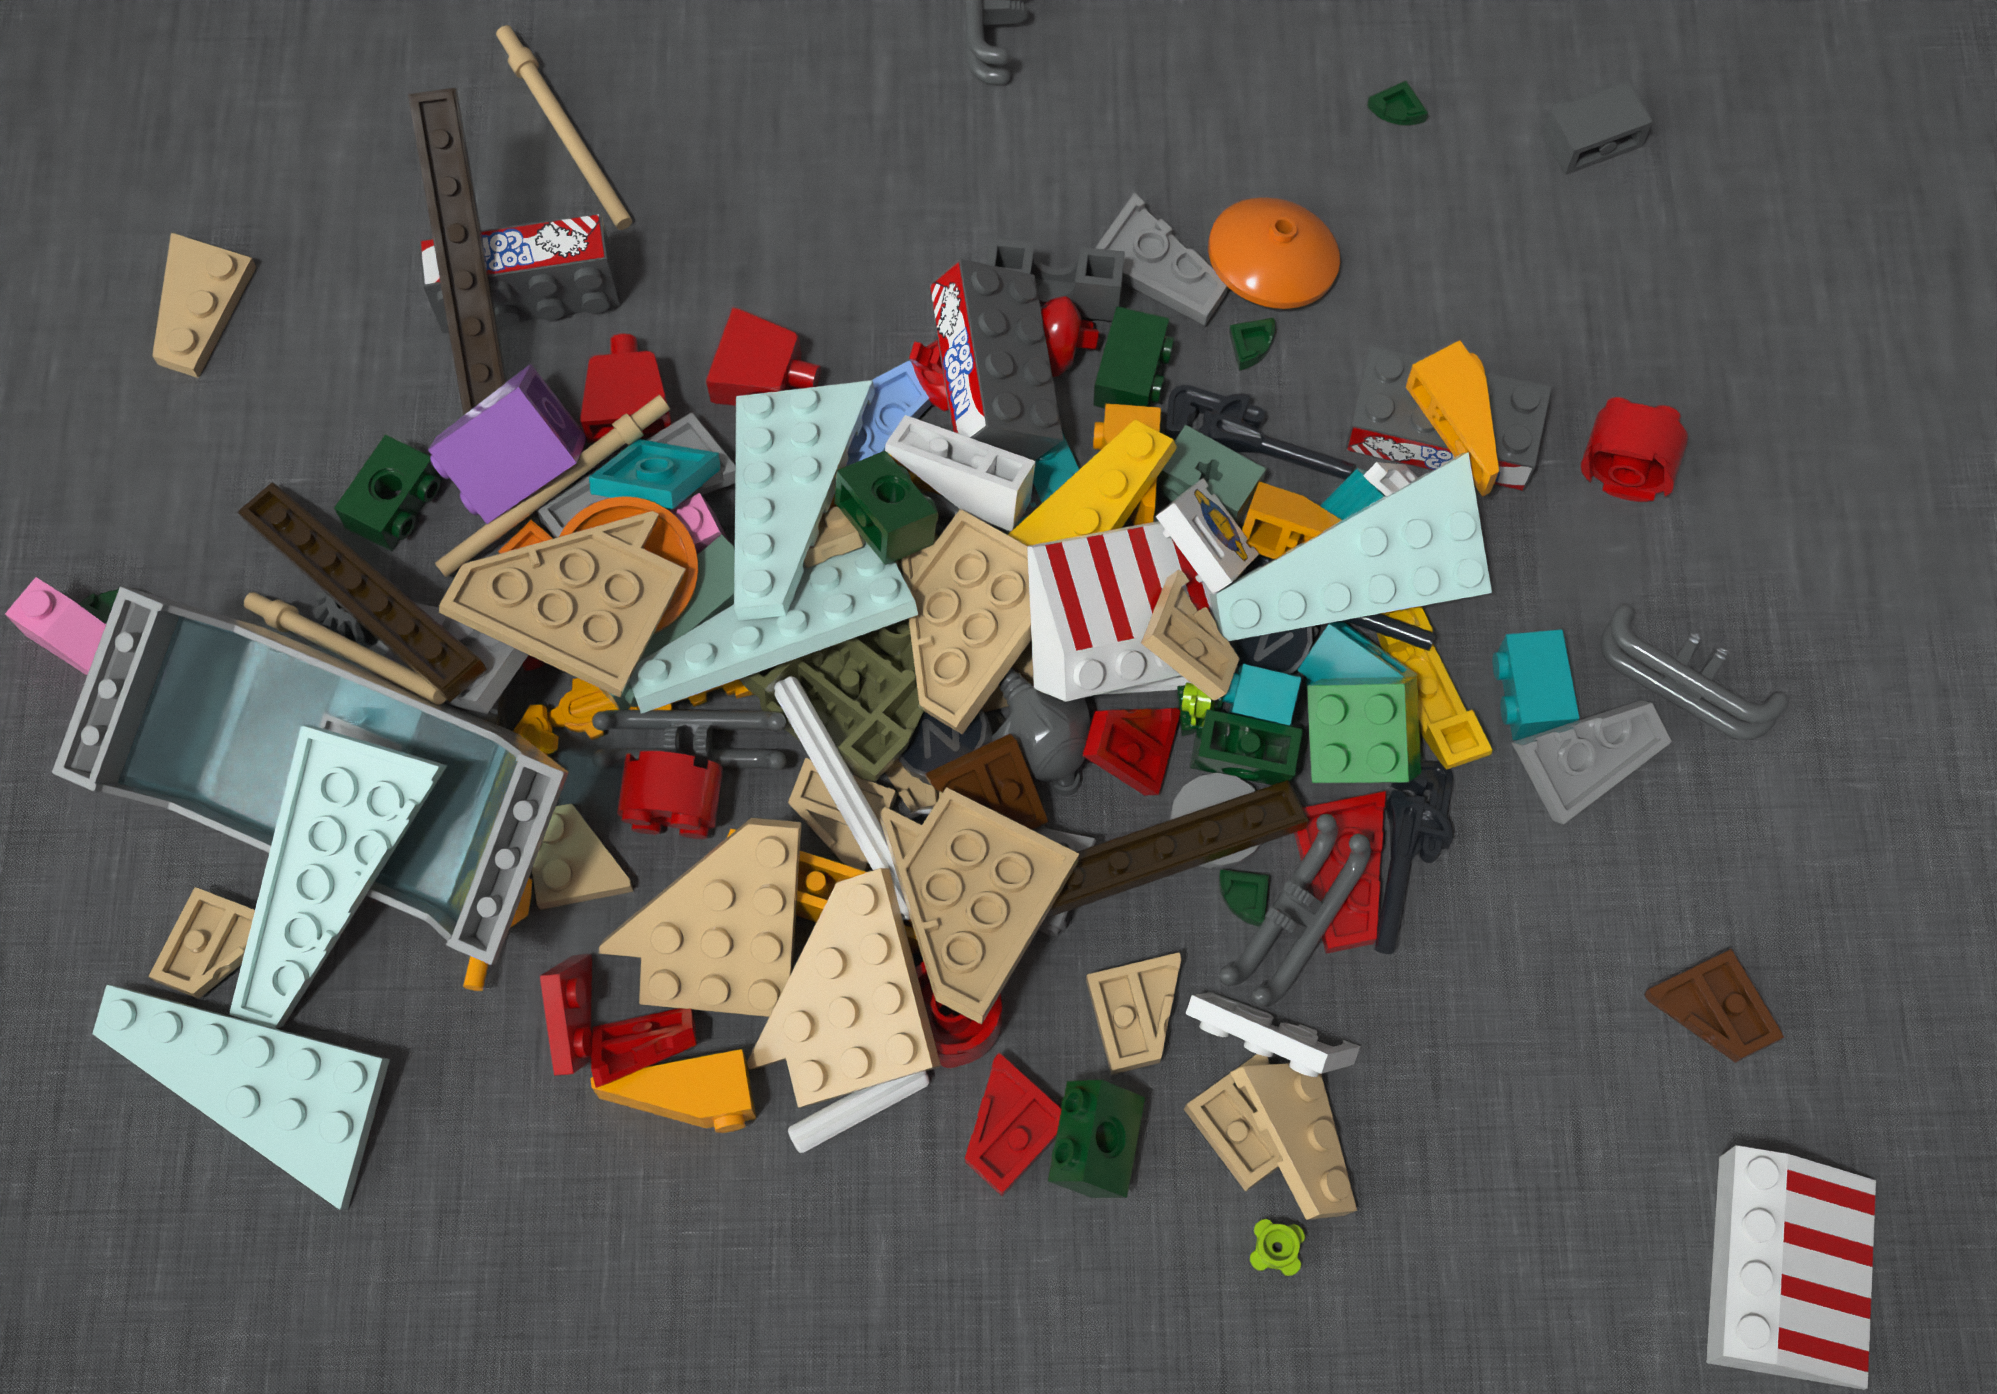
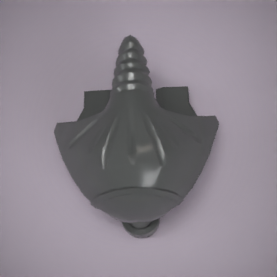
M1010 668L999 683L1003 697L1010 706V716L1005 721L998 711L987 715L992 730L991 742L1011 733L1017 740L1031 777L1042 782H1052L1053 789L1061 795L1075 793L1080 787V775L1077 769L1084 761L1085 757L1082 755L1090 730V717L1085 699L1079 698L1063 701L1038 691L1013 668Z

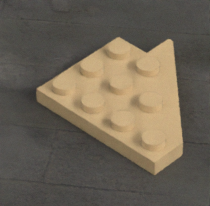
M960 509L933 546L905 556L901 560L903 577L915 599L918 615L909 618L919 705L929 715L963 734L1031 641L1032 637L1027 546Z
M650 511L462 564L439 605V613L613 695L621 697L684 576L685 568L643 549L657 523L659 515L656 512Z
M946 787L922 825L886 807L881 811L880 822L936 1001L982 1024L1075 869L1079 853Z
M750 818L602 941L599 946V954L641 958L639 1004L770 1017L793 971L801 822Z
M879 868L836 883L747 1061L749 1069H758L786 1060L798 1108L814 1105L941 1066L889 868Z

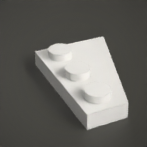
M1211 992L1192 995L1186 1011V1015L1201 1021L1199 1027L1202 1030L1220 1037H1228L1229 1033L1245 1040L1244 1047L1247 1050L1266 1057H1272L1273 1053L1290 1060L1289 1067L1311 1077H1318L1319 1073L1322 1074L1354 1065L1361 1047L1343 1040L1342 1045L1334 1047L1318 1042L1317 1030L1300 1024L1296 1026L1289 1023H1280L1279 1027L1271 1025L1273 1016L1269 1013Z

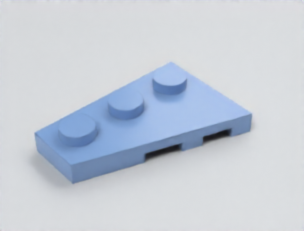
M910 360L873 379L875 395L871 404H867L862 415L863 425L859 435H854L848 450L849 460L846 466L885 451L886 442L905 415L918 419L932 405L918 381Z

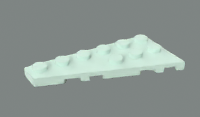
M873 380L736 396L734 610L738 621L786 616L804 572L802 564L810 546H814L819 535L818 524L822 514L828 512L834 497L837 470L846 467L849 460L848 450L854 435H859L863 425L862 415L867 404H871L875 395Z
M114 985L106 986L93 1035L339 1210L349 1208L390 1059Z

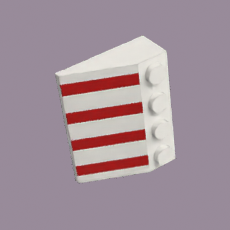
M1159 521L1027 546L1033 679L1036 690L1063 701H1071L1181 676V674L1141 644L1165 581L1171 574L1180 570L1186 575L1189 582L1183 585L1182 588L1197 611L1206 607L1214 619L1210 598L1212 592L1204 581L1199 583L1195 577L1198 573L1170 536L1165 538L1162 533L1165 528Z
M1737 1145L1719 1157L1706 1363L1863 1390L1868 1389L1876 1180L1794 1155Z

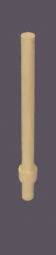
M502 26L497 30L496 36L509 55L508 63L518 78H523L616 228L618 230L628 228L632 224V218L538 71L539 63L529 48L523 47L511 26Z
M658 395L633 415L629 416L627 413L612 424L613 430L580 454L575 465L490 523L484 525L436 561V566L447 578L459 569L462 564L467 563L625 443L630 446L644 436L641 431L670 410L667 403Z
M251 592L245 597L244 607L263 617L267 625L281 632L291 631L436 705H441L446 701L438 691L415 671L300 615L296 607L282 600L272 601L255 592Z

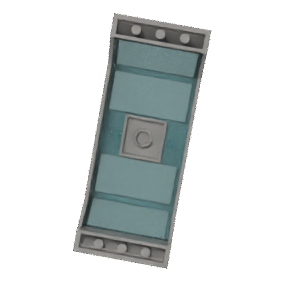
M120 586L52 773L94 792L101 791L170 809L270 853L301 725H313L447 765L366 895L425 920L447 940L446 946L487 964H496L569 772L518 733L446 703L436 705L379 675L264 627Z

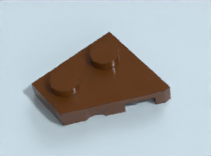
M1011 733L925 773L927 780L937 791L943 793L947 787L1031 830L1048 822L1017 740Z
M1732 949L1672 977L1644 993L1650 1003L1735 1063L1784 1038V1035Z

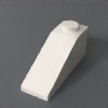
M907 415L903 417L885 444V451L959 509L964 510L981 521L1012 531L1031 501L1036 462L1034 460Z

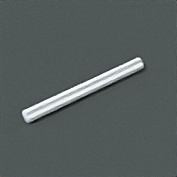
M789 676L785 680L778 681L774 686V695L871 868L873 870L879 868L890 869L902 919L909 920V912L880 822L799 680Z

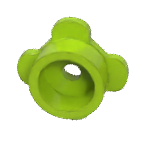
M1186 682L1182 700V711L1189 712L1191 715V725L1196 726L1198 718L1202 717L1206 709L1214 711L1215 701L1192 683Z
M1268 1219L1259 1221L1254 1227L1257 1241L1255 1251L1250 1255L1251 1265L1258 1271L1271 1268L1281 1270L1285 1276L1295 1275L1301 1267V1262L1297 1257L1300 1244L1305 1239L1303 1230L1295 1224L1286 1226L1283 1224H1273ZM1274 1243L1281 1244L1282 1251H1273L1272 1245Z

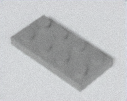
M415 603L480 658L487 668L482 675L453 701L449 702L446 699L444 703L488 714L528 657V654L439 613V607ZM380 640L370 648V650L411 669Z

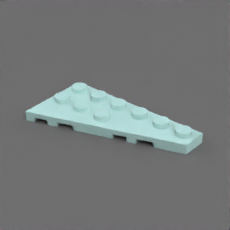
M1469 452L1459 454L1432 472L1411 481L1407 486L1370 504L1324 530L1323 533L1309 541L1297 545L1270 563L1258 567L1233 581L1216 594H1210L1213 616L1220 634L1228 641L1492 593Z
M865 541L863 547L842 555L832 556L812 567L806 568L803 562L804 572L786 616L738 621L733 604L641 660L629 682L642 714L916 616L918 611L915 599L895 561L885 565Z
M301 725L229 1015L272 1028L284 1026L447 765L313 725Z

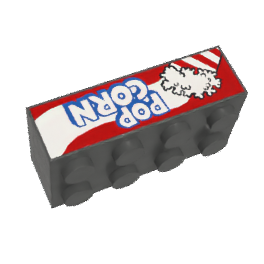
M601 213L481 230L497 326L509 327L518 322L535 319L555 320L563 315L581 312L600 313L608 308L620 307L614 259ZM433 238L420 239L418 242L423 288L442 333H449Z
M959 259L929 284L952 432L1035 461L1063 441L1035 275Z
M1370 346L1361 377L1345 451L1432 471L1454 458V455L1406 389L1412 365L1424 359L1423 357ZM1485 372L1499 473L1494 485L1524 492L1536 465L1551 386Z

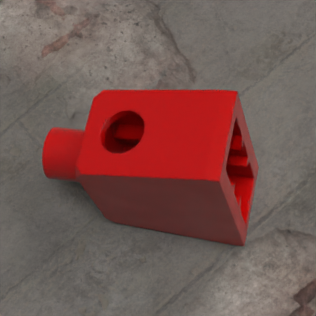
M732 307L709 370L706 384L711 403L736 406V396L790 390L791 386L800 389L817 387L821 366L801 361L800 340L795 332Z
M624 333L614 335L610 339L611 354L594 355L589 359L580 415L581 424L588 443L601 439L614 429L612 424L626 413L629 416L633 415L658 395L667 403L655 354L651 351L638 352V342L634 335ZM666 412L641 431L644 435L641 438H650L672 424L670 412Z

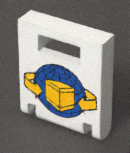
M1202 478L1162 510L1156 518L1165 528L1162 532L1165 538L1170 536L1198 573L1195 577L1199 583L1204 581L1214 595L1232 583L1259 553L1254 546L1250 548L1245 542L1248 539L1215 493L1211 495L1206 488L1209 485Z

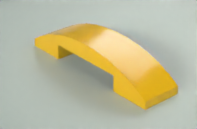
M1421 606L1380 613L1433 632ZM1376 632L1381 648L1418 674L1416 677L1419 731L1447 770L1491 755L1493 750L1473 710L1466 711L1434 645L1432 644L1430 651Z

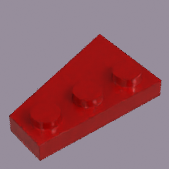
M1386 791L1303 807L1309 820L1307 828L1294 833L1301 861L1316 839L1318 833L1316 826L1317 818L1320 815L1329 814L1336 819L1338 824V836L1335 845L1309 886L1310 894L1319 901H1322L1351 852L1349 847L1350 838L1355 834H1363L1369 839L1371 845L1370 859L1363 874L1322 937L1326 954L1371 945L1377 939L1380 892L1379 873L1383 845L1382 826Z

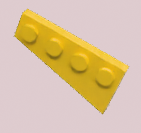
M1135 419L1014 528L1008 536L1029 546L1122 528L1176 451L1177 446L1174 440Z

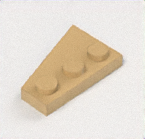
M171 233L152 355L158 365L199 378L256 269V265L251 257Z
M1289 1063L1242 1066L1231 1071L1230 1074L1238 1089L1243 1086L1246 1087L1258 1110L1252 1116L1260 1132L1267 1129L1280 1153L1277 1164L1305 1219L1345 1216L1357 1211L1322 1074L1319 1073L1318 1077L1307 1076L1291 1069Z

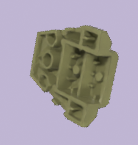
M898 567V569H899V571H900V573H901V575H902V577H903V570ZM909 618L739 679L749 691L760 699V706L763 711L780 712L785 716L787 723L784 729L799 740L774 695V686L778 681L785 680L789 676L797 678L849 770L859 778L874 782L908 748L924 711L919 705Z

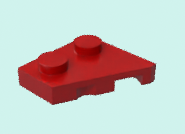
M1177 708L1095 711L1082 756L1142 795H1159L1180 710Z
M591 954L572 955L540 975L554 1076L574 1074L590 1062V1056L592 1055Z
M678 1008L594 1026L592 1031L591 1072L595 1088L609 1084L695 1046L696 1026L692 1009Z
M998 1053L992 1063L990 1077L984 1097H982L975 1128L965 1155V1163L1003 1197L1056 1139L1061 1108L1002 1054Z

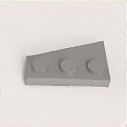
M1136 193L1132 195L1095 247L1096 249L1125 251L1122 283L1204 326L1227 294L1228 287L1221 281L1215 270L1193 249H1186L1172 235V228L1162 218L1157 220L1145 209V202Z
M1640 700L1511 743L1552 820L1565 824L1672 741L1654 705L1651 702Z

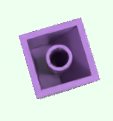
M530 364L439 434L428 451L432 454L430 459L436 471L445 479L451 478L461 491L460 498L468 511L475 516L479 514L488 524L575 465L586 442V436L532 364Z

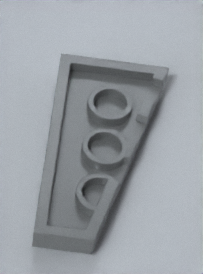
M692 412L647 439V441L719 453L720 471L685 500L698 493L704 495L735 483V464ZM594 472L561 491L537 509L540 519L555 538L560 536L567 523L581 510L593 503L610 498L591 494L589 476Z

